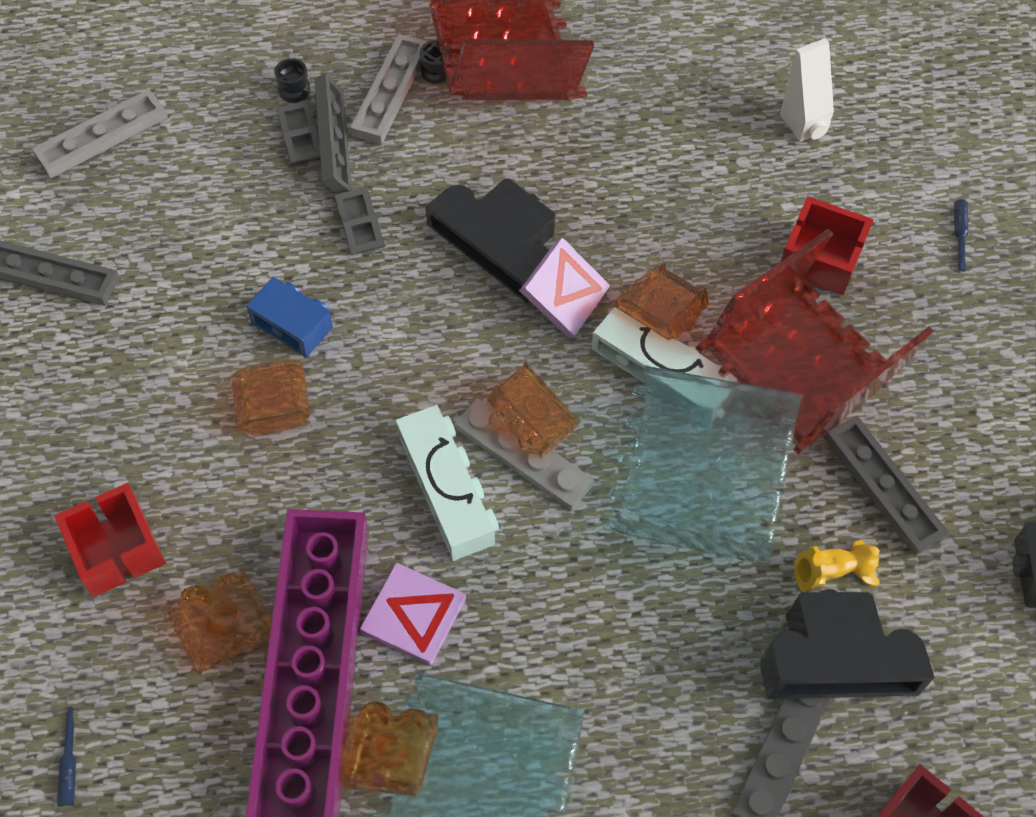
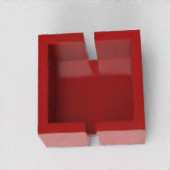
M807 196L796 225L785 246L778 272L844 296L874 219Z
M128 482L95 497L107 520L100 522L88 500L54 515L79 577L93 598L126 583L124 576L129 573L135 579L167 564L141 505Z

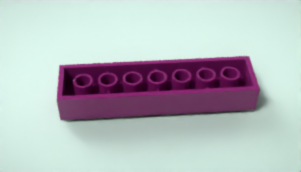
M287 509L246 817H339L369 536L365 512Z

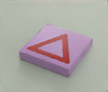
M561 238L556 240L519 291L564 335L571 338L580 330L610 285Z
M396 563L363 622L360 632L431 666L466 600V594Z

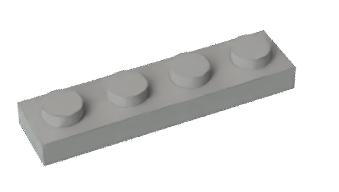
M403 34L397 35L350 127L351 136L382 145L421 67L420 49L428 41Z
M148 89L32 148V151L51 179L167 119L168 116L165 108L152 91Z
M478 398L454 423L457 431L570 511L576 507L594 485L592 477Z

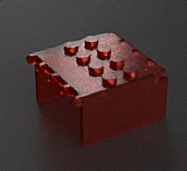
M431 0L429 2L449 92L452 95H461L462 100H573L587 97L586 88L579 86L594 48L593 40L561 39L559 29H565L567 23L564 18L555 17L553 9L561 7L560 0Z
M829 229L733 295L708 337L702 340L695 348L700 355L708 350L723 365L718 371L722 378L731 373L746 388L748 393L743 399L748 404L757 400L775 418L769 425L774 431L781 426L784 427L798 442L793 449L797 455H800L827 431L886 385L895 374L902 370L934 332L928 326L886 360L876 349L869 354L866 350L871 344L851 324L843 328L841 325L846 319L826 300L818 304L816 300L820 297V294L802 277L806 275L832 237L833 233Z

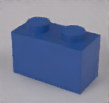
M272 277L246 306L251 324L305 357L310 355L333 328L330 310L326 304L319 299L312 300L308 298L294 284L290 282L283 283L275 277Z

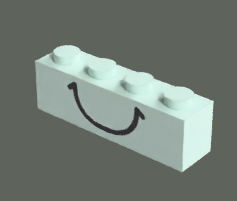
M618 303L593 332V351L709 425L734 395L738 378L727 367L716 365L705 358L698 349L684 345L673 338L666 329L657 328L633 309H627Z
M438 405L397 419L398 437L452 561L495 545V531L499 530L497 519L492 509L485 510L481 499L484 498L483 489L478 478H471L466 469L470 467L469 459L463 446L456 447L452 437L456 436V432L448 415L443 417Z

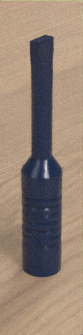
M959 199L954 202V234L958 238V269L965 272L968 202L964 199Z
M68 707L64 754L59 760L57 806L59 807L74 806L76 758L73 755V707Z

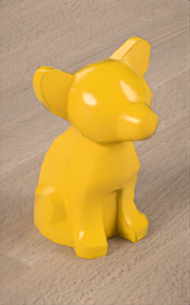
M862 540L854 542L851 545L850 551L843 549L819 550L818 546H811L808 550L799 553L795 559L794 574L796 583L800 590L810 592L814 588L824 586L826 581L852 572L867 586H878L880 582L874 572L878 567L880 551L876 546H870Z

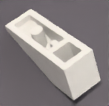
M826 38L796 49L780 116L800 142L809 138L815 140L825 135L829 129L834 112L830 48Z

